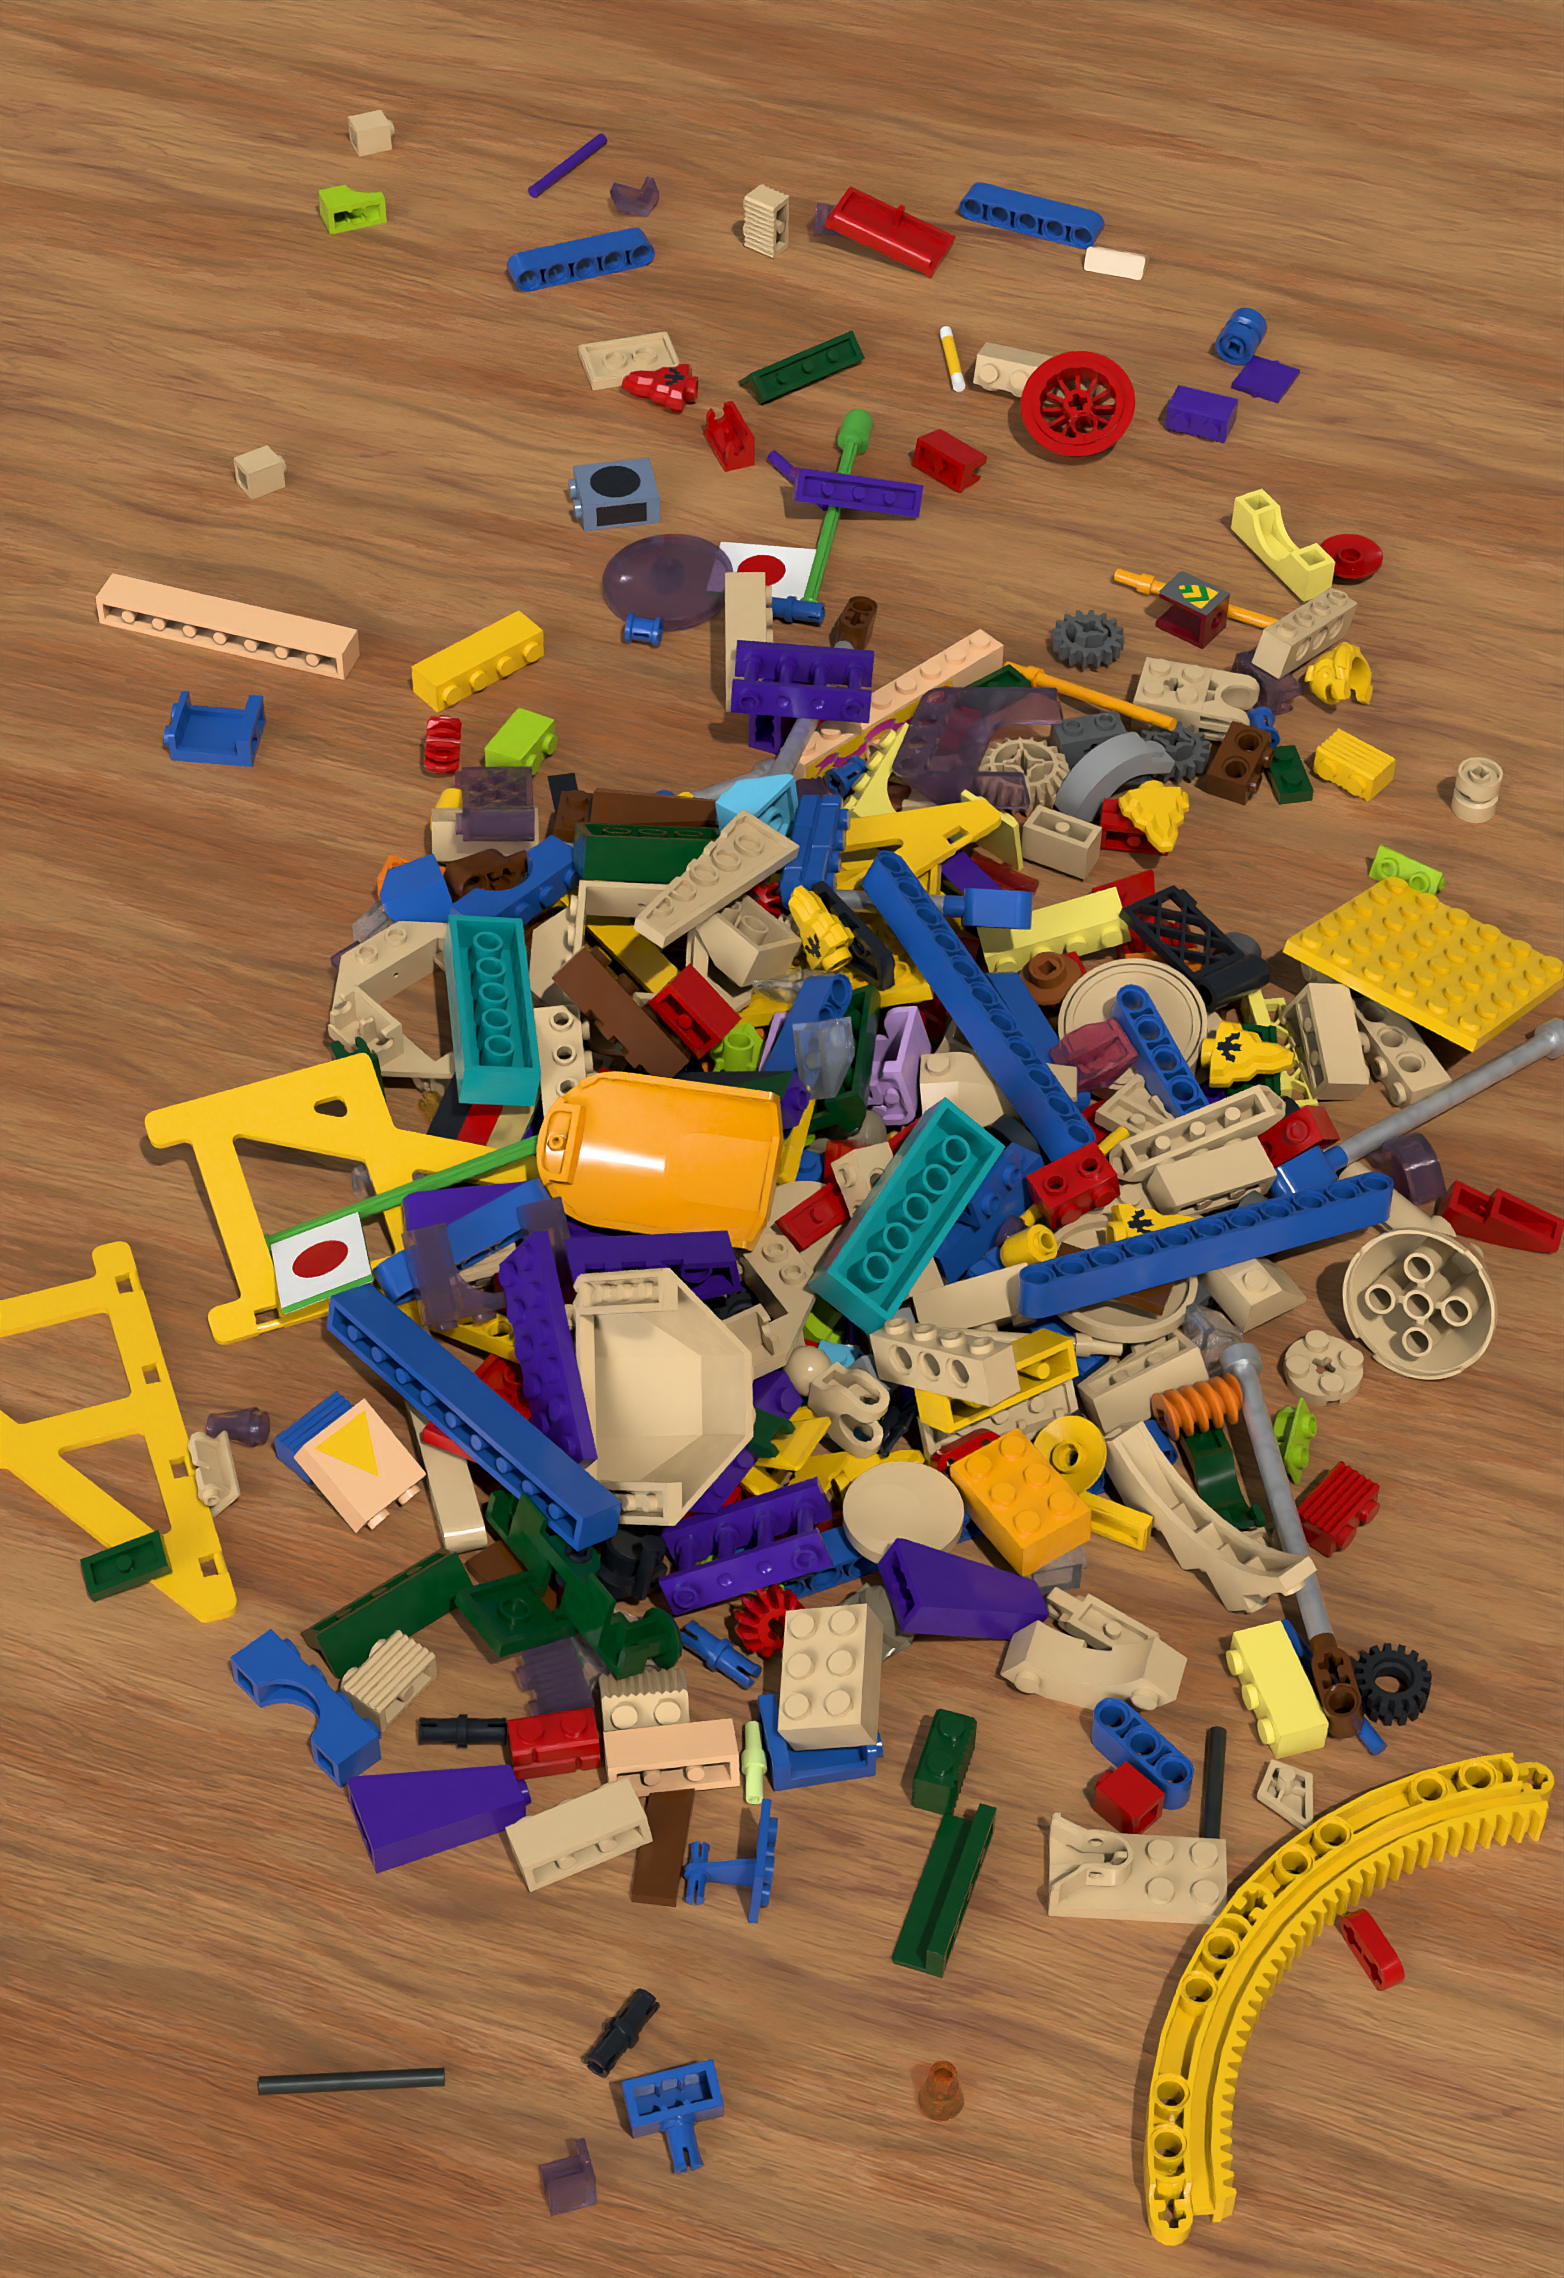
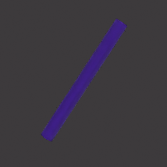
M600 133L529 187V194L536 198L605 145L607 143L606 136Z

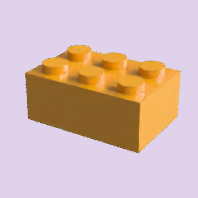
M1019 1428L1010 1431L950 1465V1481L956 1486L961 1495L964 1511L1020 1576H1028L1090 1540L1091 1509Z

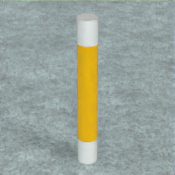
M945 326L940 329L944 353L953 389L956 392H961L965 389V382L952 330L950 327Z

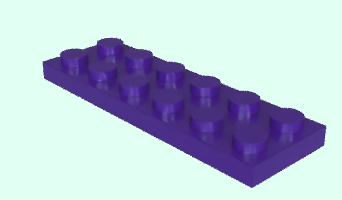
M534 1231L499 1264V1281L504 1287L508 1304L507 1318L512 1324L516 1342L515 1356L521 1365L524 1379L523 1393L528 1399L532 1417L531 1424L585 1470L598 1459L549 1233L548 1231Z

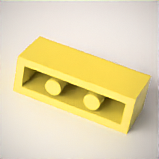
M1281 1620L1233 1632L1230 1650L1226 1652L1228 1668L1233 1676L1238 1675L1240 1679L1244 1703L1248 1710L1253 1709L1258 1719V1732L1263 1744L1270 1745L1275 1759L1323 1748L1329 1722Z

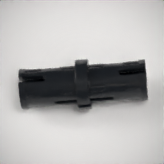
M459 1714L458 1718L420 1717L419 1720L421 1725L419 1726L420 1745L458 1744V1748H468V1744L506 1745L507 1717L468 1718V1714Z
M641 1988L636 1989L616 2018L611 2017L604 2025L605 2032L584 2057V2063L589 2064L587 2067L594 2074L606 2078L623 2053L628 2048L632 2049L637 2044L642 2028L660 2008L659 2002H655L656 1998L650 1992Z

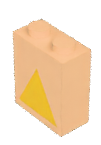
M365 1399L361 1400L305 1443L293 1457L355 1533L366 1525L371 1530L380 1525L391 1515L387 1508L397 1500L402 1506L409 1502L421 1491L417 1484L427 1475Z

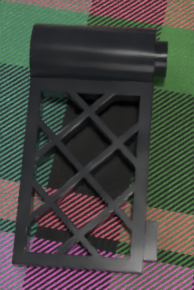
M1173 885L1122 908L1119 917L1170 967L1183 974L1195 986L1202 997L1207 1013L1214 1012L1241 999L1269 983L1270 970L1266 961L1257 954L1245 955L1196 907L1198 902L1184 889L1179 890ZM1171 899L1181 911L1162 908V903ZM1145 914L1155 917V922L1141 921L1136 915ZM1161 918L1180 922L1179 929L1162 926ZM1186 924L1199 927L1204 932V935L1186 931ZM1160 936L1179 940L1178 947L1166 945L1160 939ZM1185 942L1204 946L1203 953L1185 949ZM1210 948L1223 950L1228 957L1223 958L1210 955ZM1184 960L1201 963L1203 968L1193 972L1184 963Z

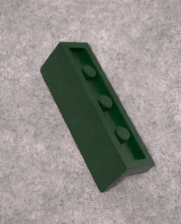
M852 330L752 372L739 380L738 383L741 386L750 382L759 404H762L864 360L865 357Z
M440 1548L301 1633L308 1647L322 1651L334 1677L341 1679L352 1667L359 1668L369 1658L372 1647L380 1639L384 1638L387 1640L396 1630H400L402 1634L410 1637L457 1608L458 1606L455 1604L457 1591L471 1587L473 1584L457 1552Z
M980 1803L974 1821L950 1814L943 1816L892 1955V1962L894 1964L943 1978L995 1831L997 1808Z

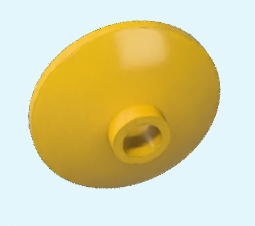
M1064 1416L1053 1420L1041 1430L1033 1444L1077 1494H1081L1089 1489L1098 1480L1105 1466L1107 1449L1103 1434L1094 1423L1080 1416ZM1078 1454L1076 1463L1071 1466L1072 1457Z

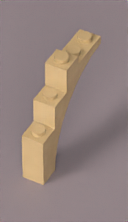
M1143 1420L1121 1423L1103 1436L1107 1449L1104 1467L1126 1507L1153 1516L1152 1528L1155 1527L1157 1531H1162L1183 1570L1200 1568L1202 1572L1206 1571L1227 1611L1245 1610L1246 1613L1255 1612L1267 1605L1269 1602L1267 1597L1274 1593H1282L1283 1596H1288L1301 1590L1306 1585L1304 1579L1317 1571L1309 1555L1288 1554L1267 1547L1246 1536L1220 1517L1177 1473L1158 1447Z

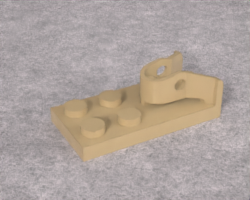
M1061 1812L1054 1813L1051 1817L1049 1833L1048 1916L1212 1925L1228 1904L1226 1839L1122 1834L1099 1829L1087 1830L1061 1817Z

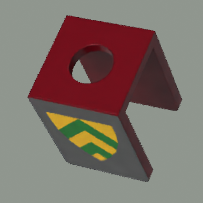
M1184 571L1179 572L1159 591V597L1173 605L1156 620L1155 626L1202 650L1226 628L1230 593Z

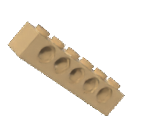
M1301 962V971L1307 981L1311 983L1342 984ZM1350 988L1351 998L1356 1004L1355 1017L1358 1031L1363 1038V1056L1370 1064L1375 1078L1381 1080L1389 1091L1390 1098L1395 1105H1399L1403 1109L1452 1082L1450 1076L1405 1016Z

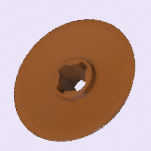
M1055 952L1037 954L1025 964L1019 973V976L1038 1005H1054L1063 1002L1071 987L1083 976L1081 968L1073 959Z

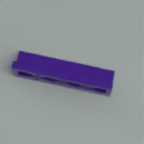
M790 467L789 476L795 477L792 499L794 501L919 518L923 485Z

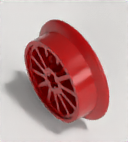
M1088 351L1062 353L1042 363L1028 378L1021 396L1022 419L1030 435L1044 448L1068 457H1087L1112 446L1128 429L1135 411V392L1125 371L1108 357ZM1076 380V389L1069 391L1064 383ZM1081 380L1092 381L1087 391L1081 389ZM1099 385L1103 386L1106 389L1102 393L1091 398ZM1059 387L1065 398L1063 399L1050 392L1054 388ZM1110 398L1114 399V405H1100ZM1044 401H1048L1058 407L1043 408L1042 406ZM1075 406H1080L1081 410L1077 411ZM1098 415H1113V416H1111L1110 419H1109V421H1108V420H1106V419H1104V418H1102V417H1100V416H1098ZM1047 417H1058L1057 419L1051 421L1048 424L1047 421L1043 419ZM1066 424L1061 433L1055 432L1056 429ZM1091 425L1093 427L1088 433L1077 431L1083 426L1090 427Z

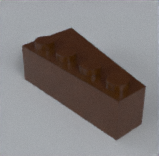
M586 943L553 974L552 979L586 1016L592 1015L596 1019L595 1025L609 1041L614 1044L618 1042L623 1047L621 1052L634 1069H638L641 1072L645 1070L650 1076L673 1078L690 1062L691 1052L687 1048L688 1046L673 1030L670 1031L661 1021L662 1018L648 1004L650 1000L644 1004L635 994L638 987L624 973L617 976L608 966L612 962L608 955L599 946L596 945L592 949Z

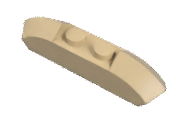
M1258 1084L1120 1141L1110 1150L1109 1163L1117 1173L1118 1179L1129 1182L1147 1181L1153 1174L1155 1166L1166 1159L1174 1158L1177 1161L1189 1157L1193 1152L1202 1148H1208L1210 1151L1222 1147L1225 1143L1235 1138H1241L1243 1141L1262 1134L1285 1116L1286 1102L1268 1086Z

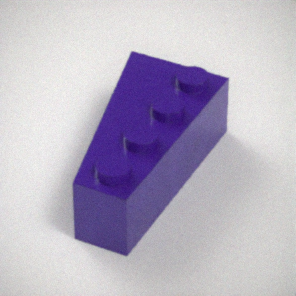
M728 1230L564 1239L574 1283L580 1274L670 1268L701 1301L742 1291Z

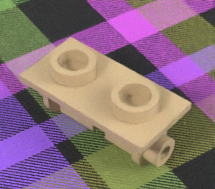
M225 1430L215 1439L208 1437L204 1432H196L191 1435V1440L188 1442V1450L191 1452L193 1465L199 1466L195 1470L198 1498L205 1505L209 1506L213 1518L241 1495L228 1433Z

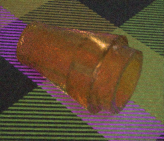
M938 2061L931 2066L929 2075L918 2094L920 2109L930 2119L937 2122H945L954 2118L960 2113L964 2105V2095L957 2078V2070L953 2064L947 2061Z

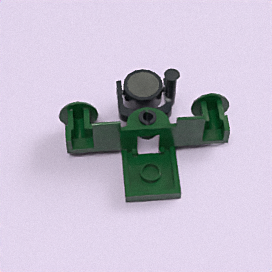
M508 1489L491 1492L485 1518L528 1570L460 1589L457 1591L455 1604L498 1658L574 1636L580 1632L618 1680L643 1673L646 1662L650 1659L659 1668L666 1670L677 1664L682 1655V1638L679 1627L672 1615L664 1609L657 1607L646 1610L642 1619L629 1622L621 1611L613 1614L617 1602L615 1599L632 1596L637 1600L643 1601L646 1599L647 1594L661 1593L662 1588L659 1584V1578L666 1576L668 1567L663 1562L666 1543L657 1531L647 1525L618 1524L615 1536L577 1552L563 1538L555 1535L557 1533L547 1525L548 1518L526 1492L521 1494L520 1499L515 1497ZM595 1547H602L600 1555H598ZM556 1570L555 1580L565 1590L560 1608L554 1609L551 1612L541 1598L546 1596L551 1573Z

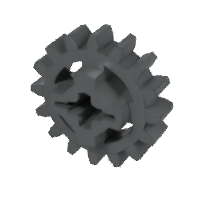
M1077 610L1075 617L1065 614L1064 621H1056V626L1052 630L1053 652H1059L1060 660L1069 658L1070 666L1079 663L1082 669H1086L1088 664H1093L1098 669L1100 668V662L1111 665L1112 658L1119 659L1121 650L1124 647L1125 636H1123V627L1117 626L1116 619L1106 620V613H1102L1099 616L1094 614V610H1090L1088 615H1083L1080 610Z
M1181 721L1177 722L1176 728L1173 731H1168L1151 725L1150 731L1143 729L1141 731V738L1145 742L1151 740L1160 743L1175 761L1170 773L1150 774V776L1155 778L1158 775H1162L1163 782H1168L1170 778L1175 777V780L1181 783L1183 776L1193 780L1195 779V772L1203 774L1205 765L1209 764L1210 742L1204 740L1205 734L1203 732L1195 734V726L1193 725L1183 728Z

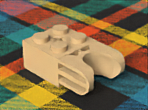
M1146 657L1133 704L1176 718L1177 722H1182L1183 728L1193 725L1195 726L1194 733L1203 732L1205 734L1204 739L1222 742L1232 721L1250 726L1247 713L1243 710H1248L1255 705L1260 693V687L1256 679L1248 675ZM1132 718L1130 731L1139 733L1143 729L1150 731L1151 724Z

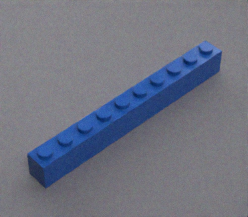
M367 1283L330 1297L326 1328L515 1497L520 1499L521 1494L526 1492L548 1518L547 1525L577 1552L616 1535L622 1502L373 1285Z

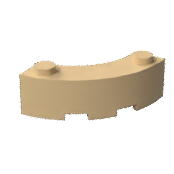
M1037 1620L1013 1634L1000 1675L1013 1682L1019 1690L1025 1693H1035L1042 1697L1094 1710L1098 1702L1105 1698L1121 1699L1135 1711L1154 1710L1156 1707L1176 1700L1188 1658L1156 1636L1136 1643L1113 1644L1111 1651L1087 1648L1085 1640L1066 1635Z

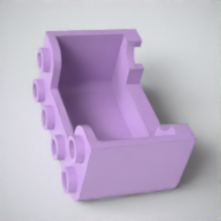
M917 1006L896 1007L889 1010L884 1020L887 1034L877 1035L867 1110L878 1112L885 1125L908 1124L913 1121L916 1115L921 1094V1055L931 1054V1045ZM790 1012L774 1013L758 1071H763Z

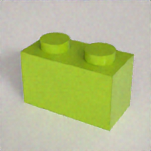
M518 707L485 747L486 774L523 786L531 775L537 773L540 764L547 755H551L556 749L558 737L555 735V720Z

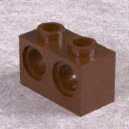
M1232 721L1207 772L1206 793L1245 806L1251 793L1256 794L1259 790L1263 768H1269L1272 763L1275 748L1271 747V733Z

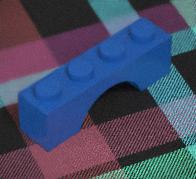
M553 835L549 836L527 852L528 878L523 883L511 889L501 891L475 888L450 906L451 915L522 918L523 925L527 924L534 916L547 907L552 906L572 889L577 888L579 880H583L573 866L574 848Z
M270 1629L230 1657L234 1682L260 1708L273 1704L288 1703L301 1706L316 1716L319 1722L310 1737L313 1759L340 1788L347 1785L348 1778L359 1776L382 1759L379 1742L381 1733L374 1722L369 1718L362 1719L354 1711L349 1698L342 1691L336 1693L327 1684L324 1674L316 1665L312 1664L309 1666L301 1659L297 1647L288 1638L282 1640Z

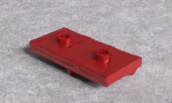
M849 186L830 213L824 226L897 262L899 261L920 271L932 278L952 248L956 236L906 213V207L901 204L898 208H895Z

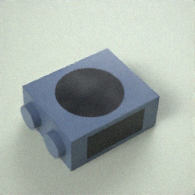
M649 458L573 466L574 479L568 480L570 499H574L575 519L581 518L584 531L660 523V496Z

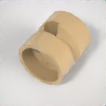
M1471 757L1462 761L1459 765L1451 804L1453 813L1459 819L1470 823H1483L1495 815L1503 777V771L1496 762L1488 758Z

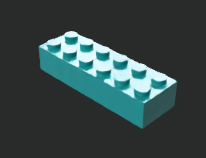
M448 915L443 952L459 1103L535 1106L541 1068L522 918Z
M944 1097L923 1113L807 1286L866 1334L869 1335L883 1327L886 1321L893 1318L1006 1146L949 1099Z

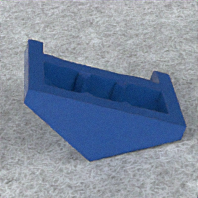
M434 854L387 870L379 896L386 915L394 922L447 923L448 915H451L450 906L453 902Z

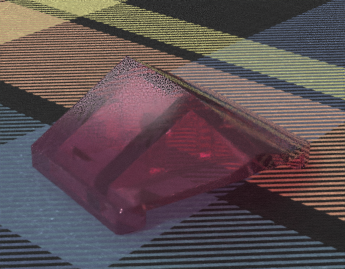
M1115 1017L1108 1018L1107 1021L1085 1024L1066 1034L1058 1045L1049 1051L1054 1064L1077 1067V1093L1110 1087L1140 1059L1139 1054Z

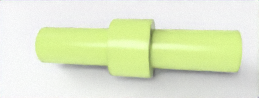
M750 1721L745 1724V1750L741 1753V1771L746 1775V1801L749 1804L762 1803V1799H764L763 1775L767 1772V1753L763 1750L762 1724L757 1721Z

